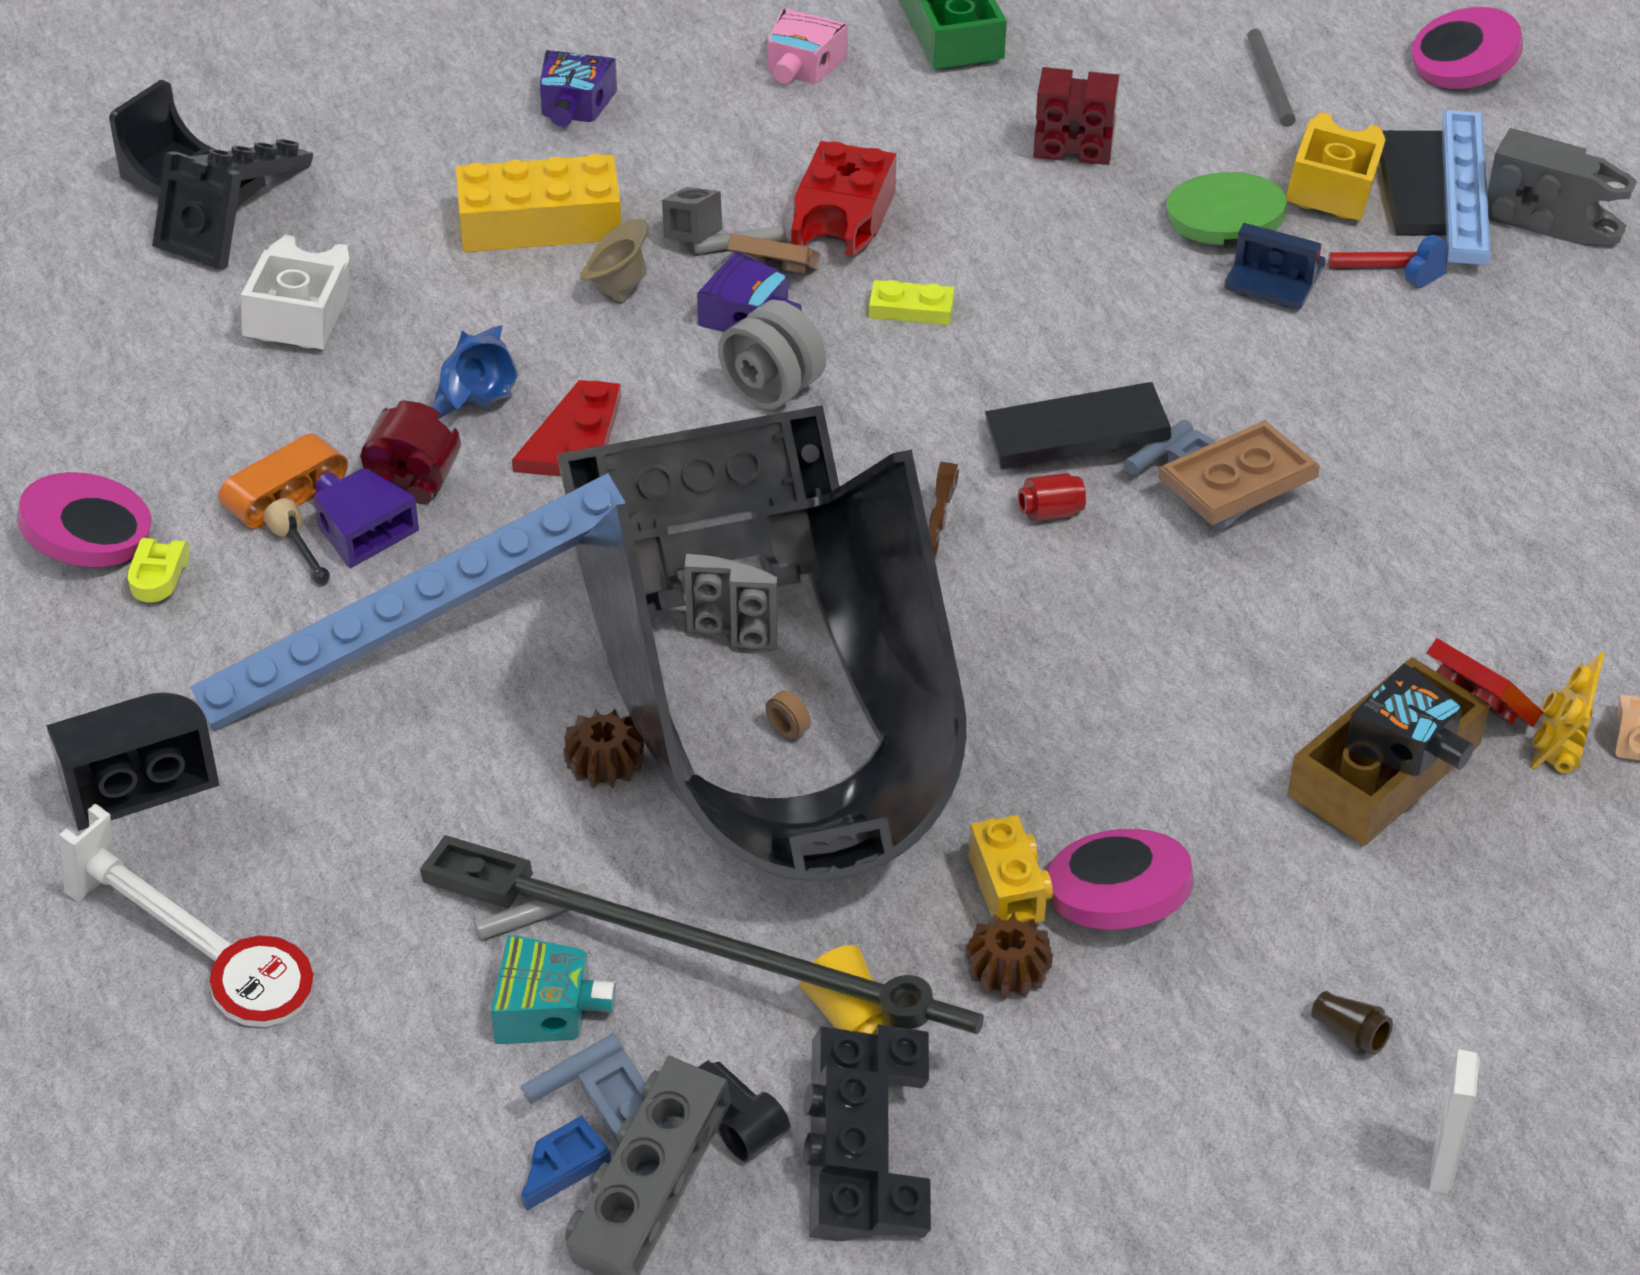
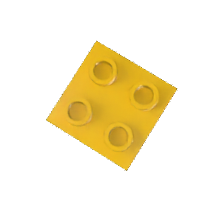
M1600 652L1587 665L1579 664L1572 672L1567 684L1560 691L1556 689L1551 691L1541 706V710L1544 712L1543 722L1532 740V746L1536 748L1531 764L1532 769L1535 770L1540 764L1547 761L1554 765L1558 772L1569 774L1580 766L1583 747L1586 743L1588 728L1593 714L1592 704L1605 655L1603 652Z

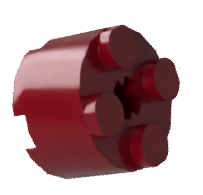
M399 401L397 407L389 409L385 407L381 411L367 437L360 455L363 468L369 469L415 497L416 503L426 504L431 502L433 496L440 491L459 454L462 444L459 432L456 428L450 431L446 425L439 421L438 418L441 413L436 409L420 402Z

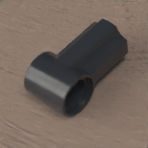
M707 1060L698 1066L700 1069L727 1079L731 1104L718 1128L723 1142L739 1160L744 1162L751 1160L790 1131L789 1118L781 1104L772 1095L766 1092L756 1095L719 1061L713 1063Z

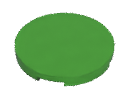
M1220 172L1198 176L1178 185L1168 196L1167 215L1173 223V229L1182 236L1200 243L1224 245V239L1238 238V232L1243 223L1274 231L1277 230L1286 218L1287 201L1283 190L1266 178L1247 173Z

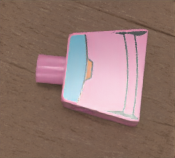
M786 8L781 10L768 39V70L782 84H789L793 79L808 83H818L848 55V24Z

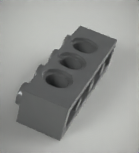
M668 1055L660 1072L654 1070L650 1074L642 1092V1100L644 1101L636 1116H629L624 1121L617 1137L618 1149L610 1164L604 1162L594 1176L591 1186L593 1195L584 1211L577 1210L567 1226L565 1240L567 1241L566 1244L573 1264L597 1275L641 1274L731 1104L727 1079ZM677 1116L683 1119L678 1126L671 1129L658 1126L667 1117ZM646 1162L658 1165L657 1169L649 1175L639 1176L633 1173L639 1165ZM627 1209L633 1212L632 1216L623 1223L615 1224L607 1221L609 1216L617 1210Z

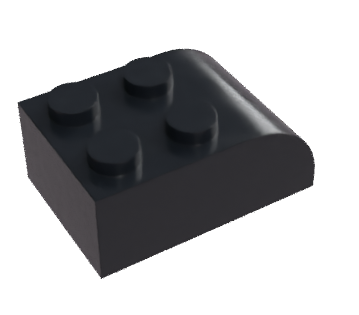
M174 693L147 694L46 725L63 793L78 831L89 827L88 809L94 804L108 812L111 820L220 786L207 720L202 709L185 696Z

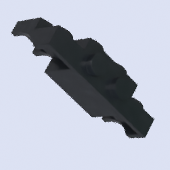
M880 1024L877 1025L872 1034L821 1026L812 1039L811 1083L808 1084L804 1097V1114L811 1116V1132L807 1134L803 1148V1163L810 1166L809 1237L834 1241L883 1235L925 1238L930 1232L931 1179L889 1173L888 1086L923 1089L929 1081V1032Z

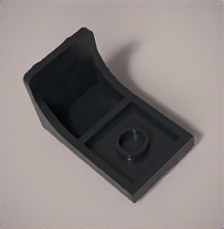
M165 80L157 81L114 109L109 115L120 178L157 197L160 194L165 153L175 151L193 157L206 155L210 149H215L196 138L186 127L176 109L172 86ZM265 176L241 180L237 205L266 186Z

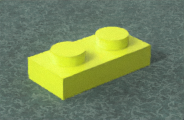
M874 280L869 302V318L950 325L955 287L940 286L938 284L904 283L895 280Z

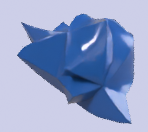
M503 325L490 328L475 336L468 335L462 330L456 349L443 362L441 367L440 383L433 408L441 413L438 419L454 410L458 411L459 408L470 403L488 409L494 401L512 396L511 389L515 385L519 373L506 344L500 339Z

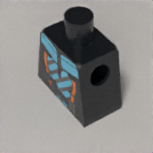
M1405 663L1352 713L1345 746L1356 753L1411 776H1421L1438 758L1461 770L1467 764L1474 751V744L1457 735L1463 711L1460 704Z

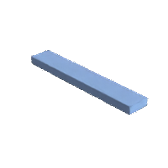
M1444 110L1442 117L1446 237L1448 243L1447 260L1453 263L1488 265L1491 251L1483 116L1479 112Z

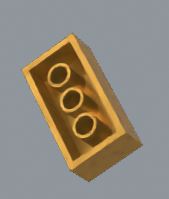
M1413 657L1405 662L1406 665L1413 668L1460 704L1463 711L1457 735L1474 744L1475 750L1481 745L1490 705ZM1391 675L1294 755L1287 793L1288 796L1363 846H1366L1454 768L1438 758L1421 776H1411L1345 747L1352 713Z

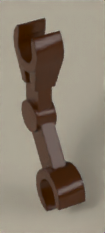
M942 461L940 462L936 479V506L932 509L928 527L935 560L939 548L940 530L944 529L946 523L947 503H950L959 478L958 464Z

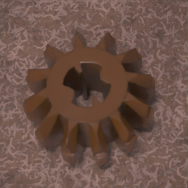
M595 708L592 717L588 718L578 715L575 726L567 727L564 736L565 748H563L564 762L567 763L568 769H572L576 781L588 779L592 789L600 782H607L613 789L617 779L630 782L633 771L641 769L644 761V741L631 716L620 718L616 709L612 710L608 715H601Z
M1013 912L1008 920H1002L993 914L988 925L977 923L973 931V937L969 938V943L966 945V959L968 960V972L971 976V981L981 982L984 994L993 990H999L1004 1000L1010 992H1017L1023 998H1026L1028 992H1030V987L1042 989L1043 983L1046 981V974H1049V969L1052 968L1053 953H1051L1048 931L1037 930L1034 918L1023 923L1018 921L1015 912Z

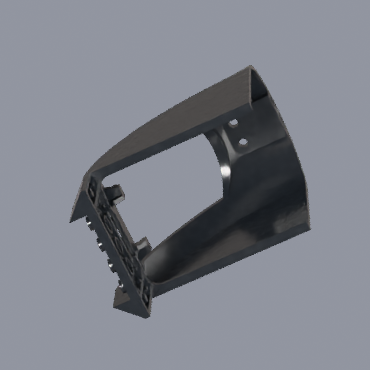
M823 405L557 454L565 495L609 473L626 502L616 505L579 540L576 550L598 632L625 706L669 787L701 827L719 845L751 866L786 878L808 881L849 878L869 872L892 861L917 843L936 822L953 794L964 760L967 730L964 697L912 449L890 454L839 486ZM751 512L752 519L674 534H668L667 529L669 527ZM686 554L706 555L729 560L760 555L759 560L763 571L777 577V587L801 583L800 575H809L817 602L841 664L857 700L879 740L877 747L868 760L855 772L838 783L820 791L789 798H764L730 792L695 774L669 712L647 606L654 604L656 610L660 611L686 605L682 583L676 571L685 569Z

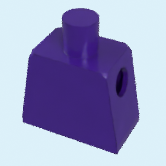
M360 469L343 479L329 472L322 475L316 482L314 502L319 528L350 569L419 531L415 497L369 469Z

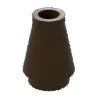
M1323 991L1317 997L1311 1011L1313 1019L1324 1024L1358 1054L1365 1052L1371 1055L1378 1054L1388 1042L1393 1028L1392 1018L1385 1015L1382 1007L1337 996L1328 991Z

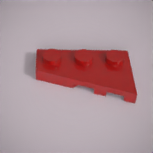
M578 380L513 457V472L561 477L557 454L608 445L621 400V383Z

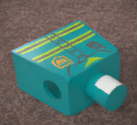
M507 934L491 1009L495 1044L575 1040L580 1036L584 1011L613 1013L616 1000V982L589 980L588 955L582 949Z

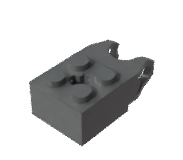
M1509 128L1494 156L1487 192L1488 218L1575 244L1620 243L1625 233L1626 224L1613 213L1605 210L1598 201L1609 202L1630 199L1636 188L1637 180L1607 160L1586 154V148ZM1607 182H1619L1626 187L1613 188ZM1608 226L1614 229L1615 232L1605 233L1595 227Z

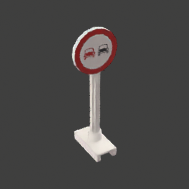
M97 804L88 809L89 827L78 837L68 829L59 834L64 893L80 903L99 885L110 884L213 959L215 962L212 965L209 987L214 1004L226 1017L245 1026L268 1027L285 1023L300 1013L311 998L314 974L309 958L297 945L280 937L263 935L240 939L235 943L227 942L124 867L123 860L113 854L111 816Z

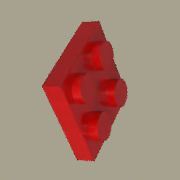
M1436 638L1426 652L1439 665L1436 672L1490 705L1489 710L1509 724L1513 725L1519 719L1534 727L1544 713L1510 680L1442 640Z

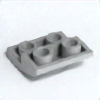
M686 554L684 567L687 633L731 635V648L777 650V577L741 562L713 556Z

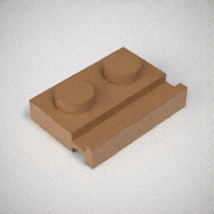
M733 233L730 234L728 250H732L734 253L735 251L741 252L765 265L767 261L782 263V271L804 275L806 268L818 270L821 254L809 247Z

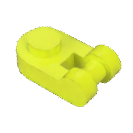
M141 538L127 576L130 592L134 598L143 602L155 603L172 594L182 568H185L189 561L190 548L188 541L172 540L171 544L158 543L156 538Z

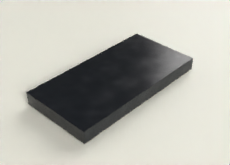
M1382 130L1386 140L1380 163L1396 235H1446L1442 130Z
M1153 382L985 411L987 428L1001 469L1172 439L1171 426Z

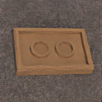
M1264 420L1160 466L1159 479L1213 526L1318 478L1320 465Z

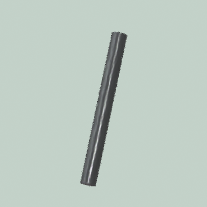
M1252 29L1247 34L1248 41L1280 122L1283 126L1289 127L1295 123V115L1263 35L1259 29Z

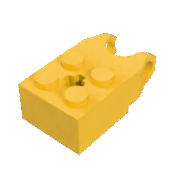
M1321 111V113L1312 118L1307 125L1294 162L1286 193V201L1294 203L1303 209H1317L1332 213L1341 219L1362 221L1386 140L1381 126L1370 125L1365 130L1352 131L1336 125L1330 113Z

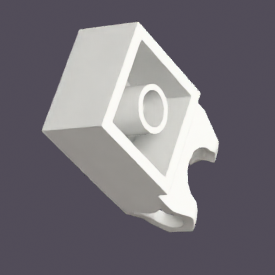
M285 234L270 245L268 250L263 251L241 293L242 336L257 338L264 342L275 341L293 344L307 349H324L350 293L352 245L339 243L326 252L310 253L296 246L297 236Z

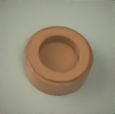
M782 690L766 702V716L772 727L781 736L788 739H796L810 728L811 718L803 702L793 693Z

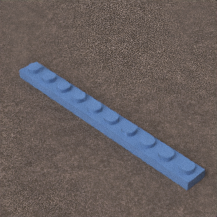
M609 473L190 686L210 727L213 731H216L578 545L579 540L616 505L626 502Z

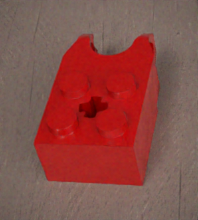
M820 141L794 196L791 244L805 246L816 237L824 235L835 236L846 244L844 255L855 256L871 243L872 238L877 236L896 192L897 153L882 151L878 148L845 145L837 141Z

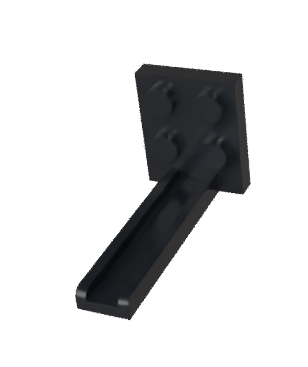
M276 139L275 144L255 142L254 147L251 148L232 146L231 151L210 149L206 155L193 157L175 151L165 153L152 246L218 269L228 267L241 180L308 169L312 163L313 153L299 149L298 142L287 139Z

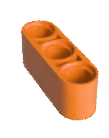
M309 433L229 477L221 486L218 499L222 506L251 529H258L267 525L263 515L271 503L279 499L289 498L297 506L304 504L315 497V485L322 475L332 472L342 479L348 469V461L344 455L315 433Z

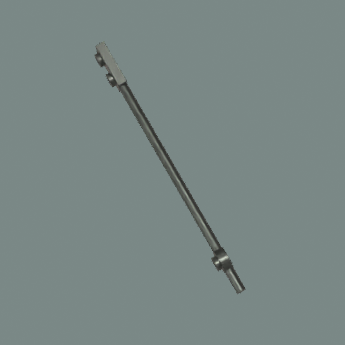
M444 835L420 868L423 883L509 909L517 896L521 895L881 1006L884 1020L893 1027L914 1029L931 1020L977 1035L983 1026V1014L933 999L930 985L918 976L901 975L890 979L885 984L531 878L533 870L530 860L448 835Z

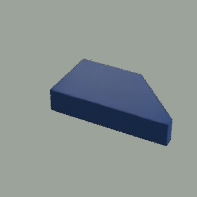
M582 1115L536 1141L531 1158V1169L526 1186L523 1187L522 1191L524 1208L527 1211L596 1172L604 1162L610 1164L612 1160L610 1149Z

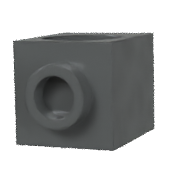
M685 187L662 199L665 239L699 243L723 229L721 191Z

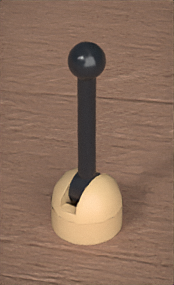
M289 498L274 501L264 512L263 518L265 523L278 537L290 536L313 571V581L318 585L326 584L330 579L329 571L324 567H320L298 533L303 524L300 509Z

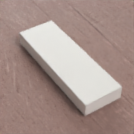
M1460 1049L1457 1051L1433 1147L1429 1191L1448 1194L1452 1190L1476 1099L1480 1057H1477V1052Z

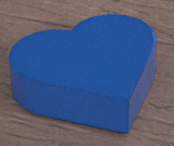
M1433 234L1425 237L1419 244L1416 255L1408 262L1405 268L1406 281L1422 288L1446 274L1448 243Z

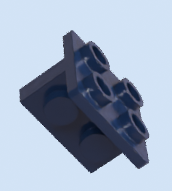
M1243 223L1238 232L1235 263L1225 280L1224 288L1243 296H1252L1277 303L1284 307L1301 309L1325 266V257L1320 256L1322 243Z

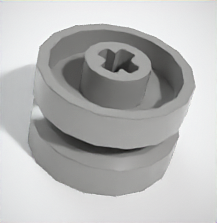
M770 300L749 313L747 318L724 331L718 342V358L730 384L746 401L761 409L773 410L782 406L793 398L799 390L806 388L821 377L826 368V351L820 334L810 319L798 308L785 301Z

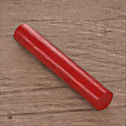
M1329 252L1328 266L1329 268H1406L1408 262L1416 255V252Z

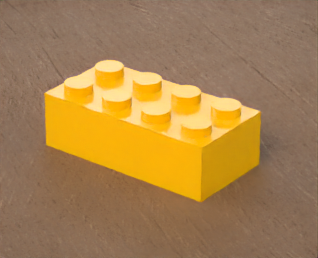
M591 154L570 158L551 157L530 161L511 160L490 164L471 163L469 165L456 166L463 252L600 242L606 234L622 224L621 202L614 154Z

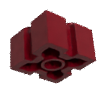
M1042 67L1037 92V123L1034 135L1033 158L1064 161L1065 153L1080 154L1079 162L1110 165L1120 74L1089 71L1088 79L1073 78V70Z

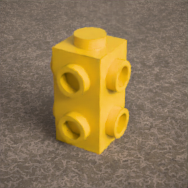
M1018 815L998 819L991 818L982 822L971 823L968 857L991 917L995 914L1002 920H1008L1013 912H1015L1018 921L1022 923L1033 918L1035 923L1045 921L1046 901L1052 899L1053 888L1048 871L1046 869L1040 870L1038 866V851L1033 834L1025 833Z

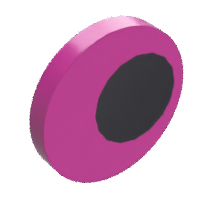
M1468 7L1451 11L1428 23L1418 33L1413 42L1412 56L1417 73L1426 82L1448 89L1471 88L1489 83L1508 72L1517 63L1522 54L1523 39L1518 21L1509 13L1491 7Z
M65 472L42 477L31 483L23 491L19 501L17 524L22 536L29 544L53 559L77 566L105 567L117 565L134 558L141 538L149 537L151 515L145 502L125 485L99 475Z
M1143 829L1108 830L1081 838L1061 850L1051 861L1047 870L1052 882L1053 897L1050 901L1054 909L1073 923L1095 929H1127L1158 921L1181 907L1190 896L1194 883L1191 857L1185 847L1167 835Z

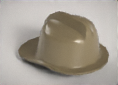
M642 219L629 220L606 234L600 240L587 265L581 271V280H591L600 292L611 295L617 302L625 301L635 289L637 283L647 273L641 250L649 230L647 222Z

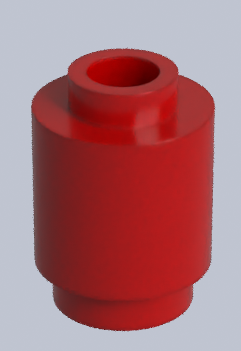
M1069 473L1027 478L1024 481L1023 488L1018 490L1019 509L1022 514H1027L1032 522L1073 517L1077 511H1083L1086 506L1084 482L1080 476L1072 477Z

